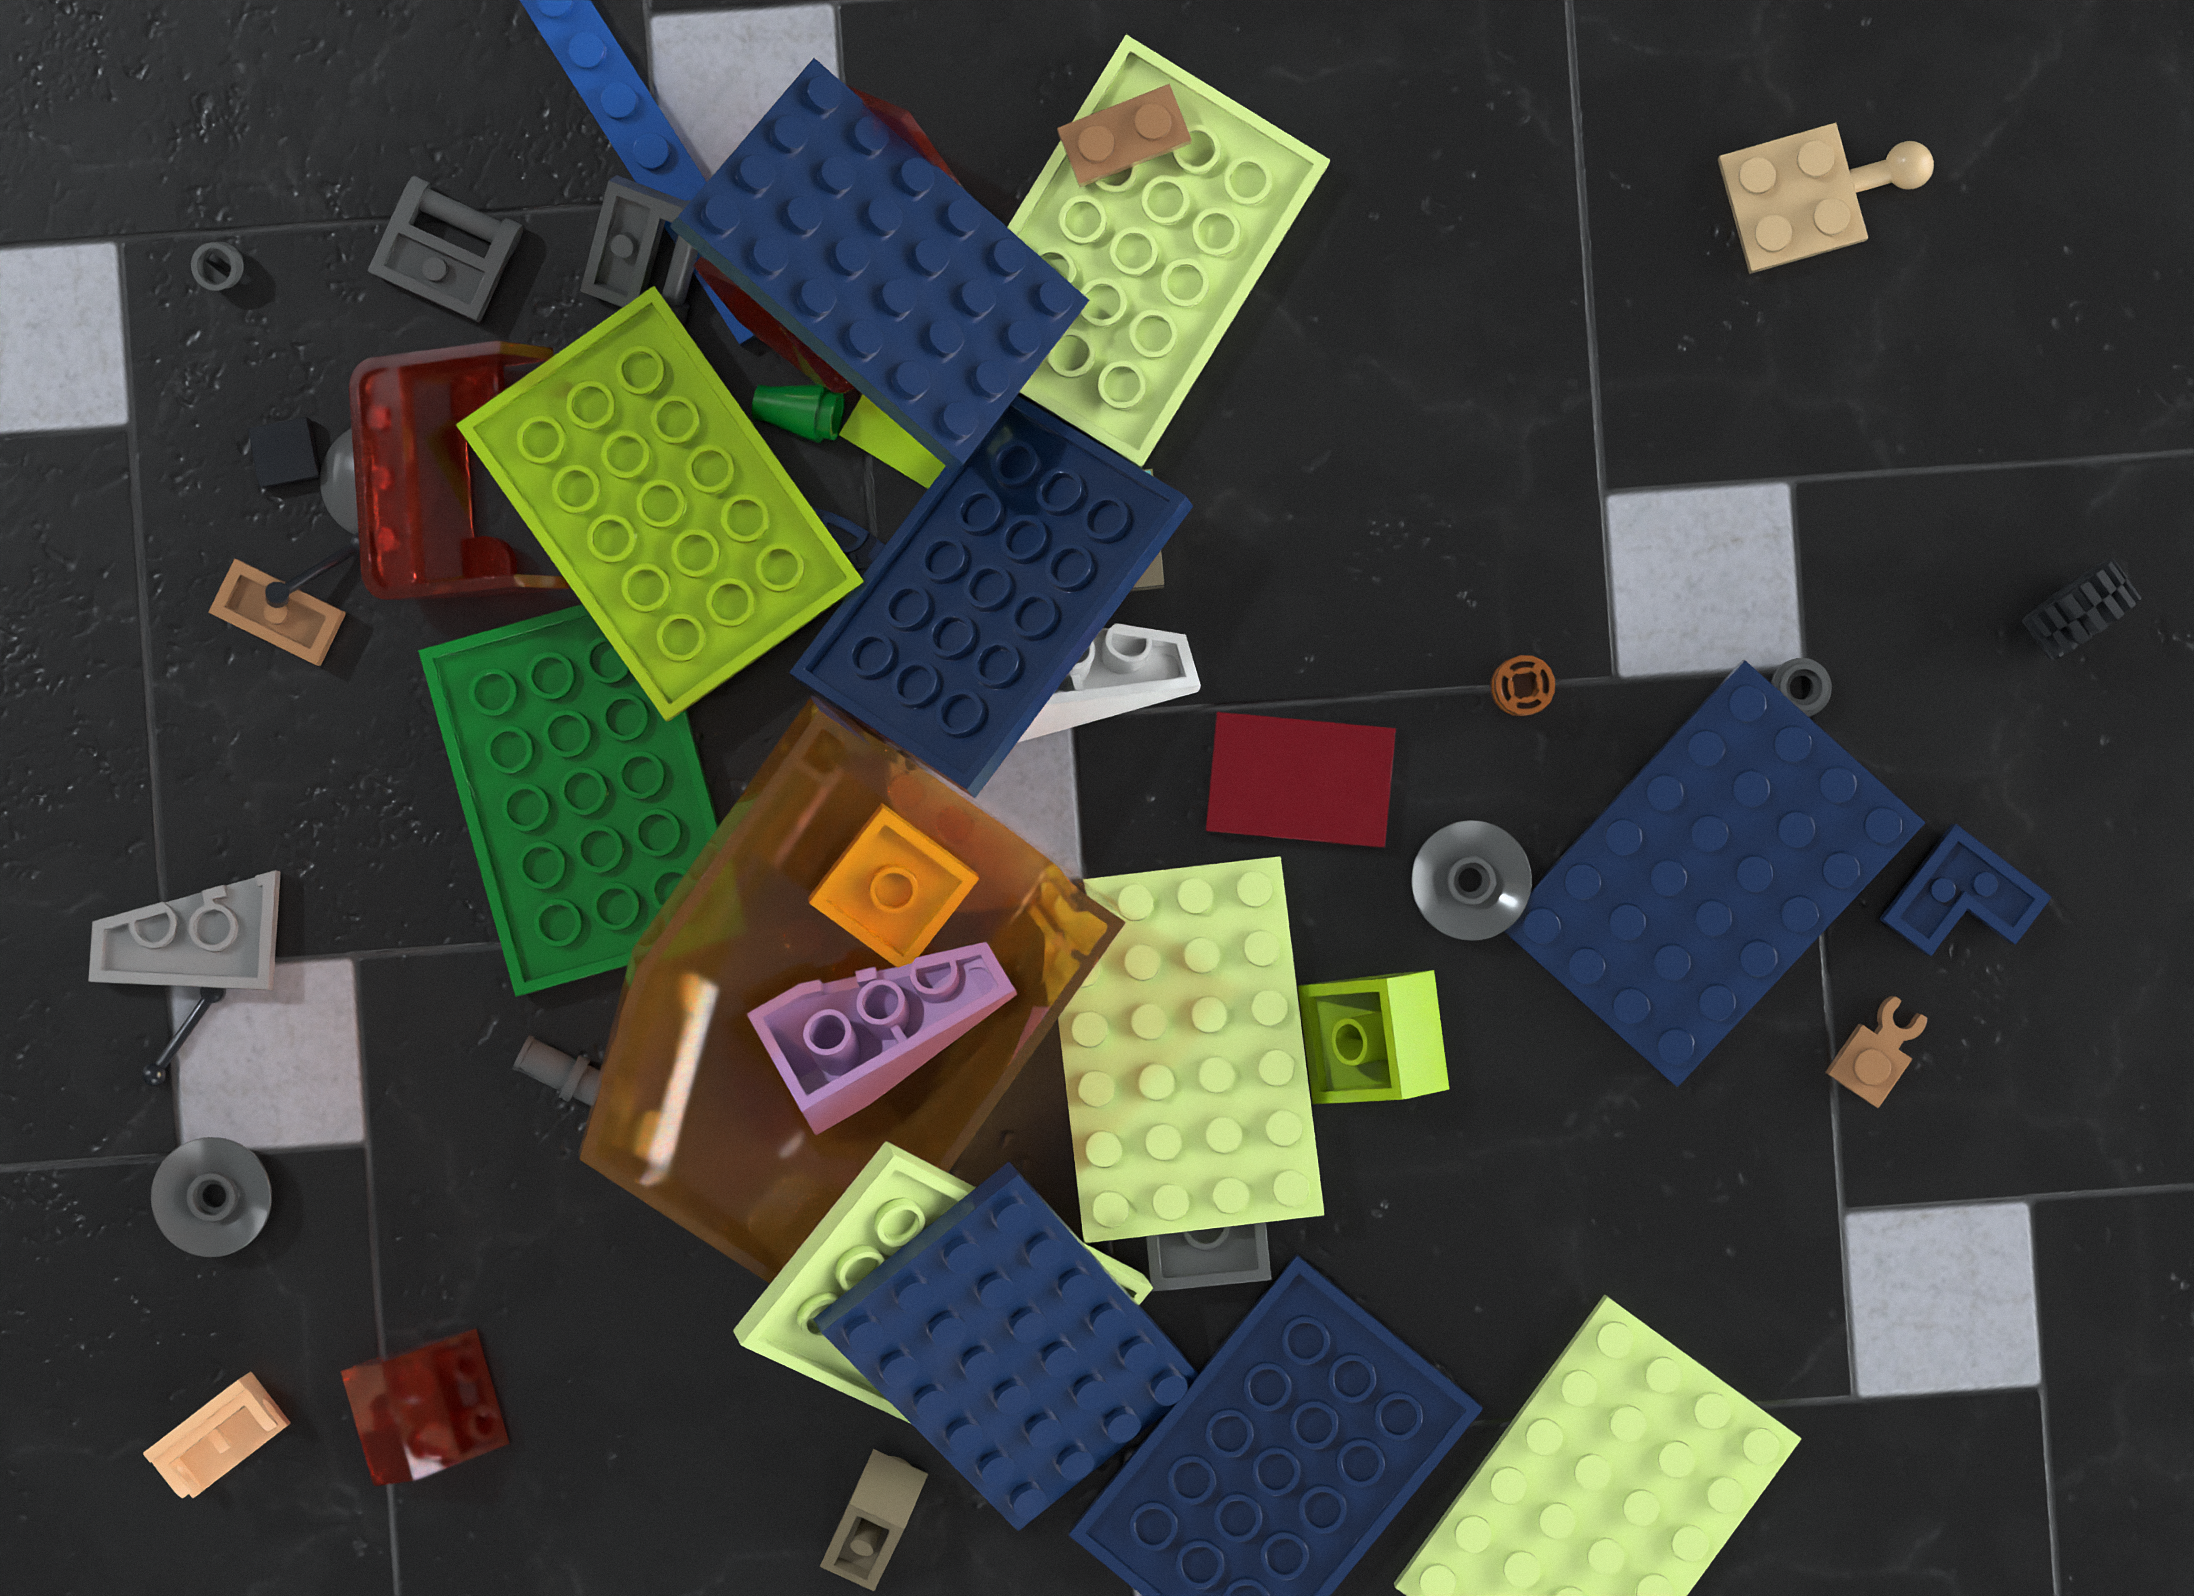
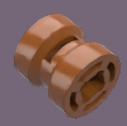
M1520 655L1504 661L1494 671L1490 682V693L1494 703L1503 712L1512 716L1532 715L1542 711L1551 702L1555 693V678L1551 668L1543 660L1534 656Z

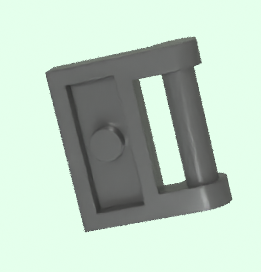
M618 175L610 179L580 291L621 307L626 306L646 292L665 221L673 223L691 200L676 198ZM678 235L661 296L683 325L686 322L690 304L686 301V296L698 251Z
M412 176L400 197L367 271L378 278L480 323L509 258L513 255L520 242L524 225L509 218L499 221L431 190L432 185L430 182L417 176ZM422 211L490 242L491 245L485 258L414 227L417 216Z

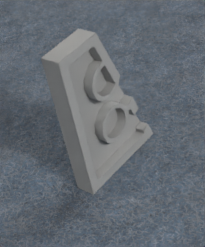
M274 870L256 875L254 878L206 889L201 893L169 902H160L92 921L89 982L273 991L281 872Z

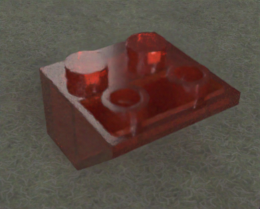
M477 1329L395 1351L341 1370L374 1486L414 1481L509 1444Z

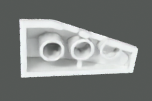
M1117 623L1109 629L1102 628L1017 743L1198 692L1201 685L1186 635Z

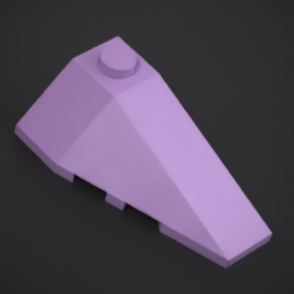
M987 942L916 957L913 963L899 968L894 967L877 971L876 967L856 971V976L827 983H822L820 979L801 983L747 1013V1016L816 1136L870 1105L1017 995L989 945Z

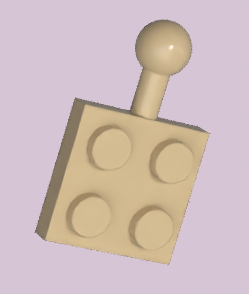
M1837 123L1724 154L1718 158L1749 274L1866 241L1868 235L1856 193L1893 183L1902 189H1916L1929 180L1934 168L1933 157L1924 145L1915 141H1906L1894 146L1888 153L1886 160L1849 170Z

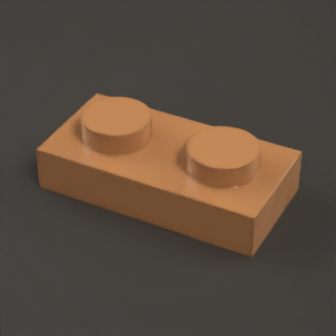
M1170 84L1057 128L1079 188L1187 146L1192 141Z
M234 559L209 613L308 662L321 666L347 612L300 589L289 595V602L284 607H271L265 600L267 586L272 582H286L241 560Z

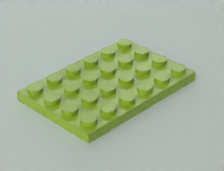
M655 286L456 424L667 722L864 583Z

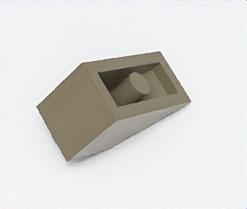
M873 1449L820 1567L874 1591L901 1538L928 1474L912 1467L907 1461L899 1457L888 1456Z

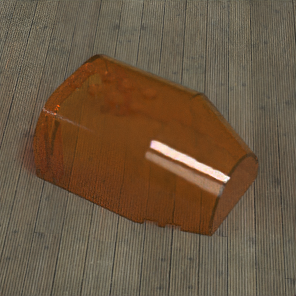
M810 696L632 949L581 1141L579 1159L771 1284L885 1141L947 1173L1126 922L1098 892L1033 842L873 731L825 701ZM883 803L975 871L979 876L977 883L919 957L987 942L1017 995L870 1105L815 1136L747 1013L801 983L819 979L822 983L854 977L856 976V971L876 967L877 971L896 967L813 907L808 901L810 894L879 805Z

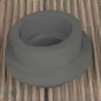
M1795 658L1786 661L1778 667L1771 680V684L1808 717L1820 712L1827 705L1831 696L1832 684L1828 672L1821 664L1809 658ZM1797 676L1805 678L1810 684V692L1802 700L1795 698L1790 692L1791 681Z

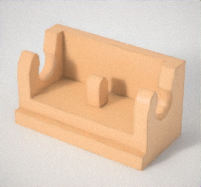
M249 1372L147 1449L143 1455L149 1462L153 1463L177 1495L184 1498L189 1494L194 1498L287 1427L290 1421L254 1374Z

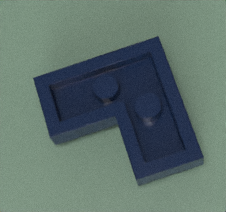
M1951 824L1879 919L1928 956H1932L1966 910L2007 942L2016 945L2052 896L1960 826Z

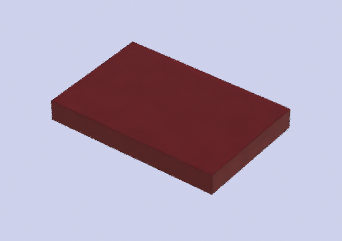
M1216 712L1205 831L1385 848L1396 728Z

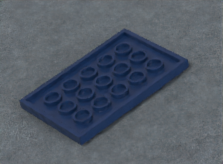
M815 58L811 60L669 226L952 472H955L966 462L1090 301Z
M1016 395L966 462L955 472H952L945 466L861 578L864 583L848 594L789 673L798 683L968 795L976 798L1193 508V505L1186 495Z
M1743 659L1531 888L1530 897L1523 913L1504 932L1678 1087L1917 833L1925 822Z
M1010 1162L1006 1163L814 1318L820 1332L1017 1531L1021 1530L1169 1411L1174 1404L1185 1396L1188 1387L1199 1375L1194 1365Z
M1295 1254L1200 1370L1199 1375L1188 1387L1185 1396L1164 1414L1069 1530V1536L1142 1596H1330L1479 1415L1483 1407L1305 1260Z

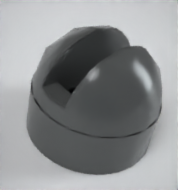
M222 241L206 243L194 252L191 260V271L195 280L208 290L228 289L241 279L244 271L243 257L236 247ZM212 253L231 266L230 273L217 263L209 260Z

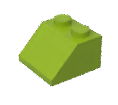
M1434 970L1384 974L1297 986L1312 1104L1403 1100L1449 1090Z

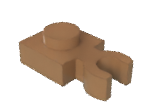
M1892 995L1886 998L1878 1009L1877 1021L1879 1025L1873 1032L1864 1025L1858 1024L1825 1072L1876 1108L1880 1107L1912 1060V1058L1900 1051L1899 1047L1903 1041L1918 1037L1923 1032L1927 1023L1925 1016L1916 1013L1909 1025L1903 1028L1897 1027L1893 1021V1013L1899 1007L1902 1000Z

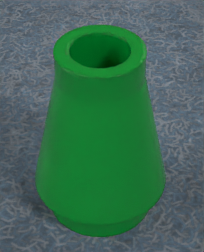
M759 384L757 386L752 401V418L754 420L770 423L815 443H820L823 438L835 440L840 432L844 415V396L842 393L831 391L829 384L767 386Z

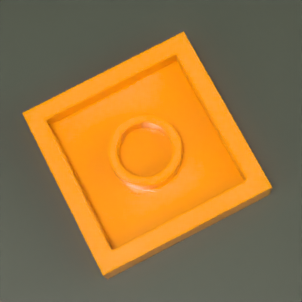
M881 803L810 894L808 901L813 907L899 968L913 963L914 959L920 956L977 883L979 876L959 859Z

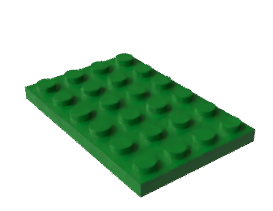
M583 604L418 650L516 997L749 931L687 710H684L669 722L665 721Z

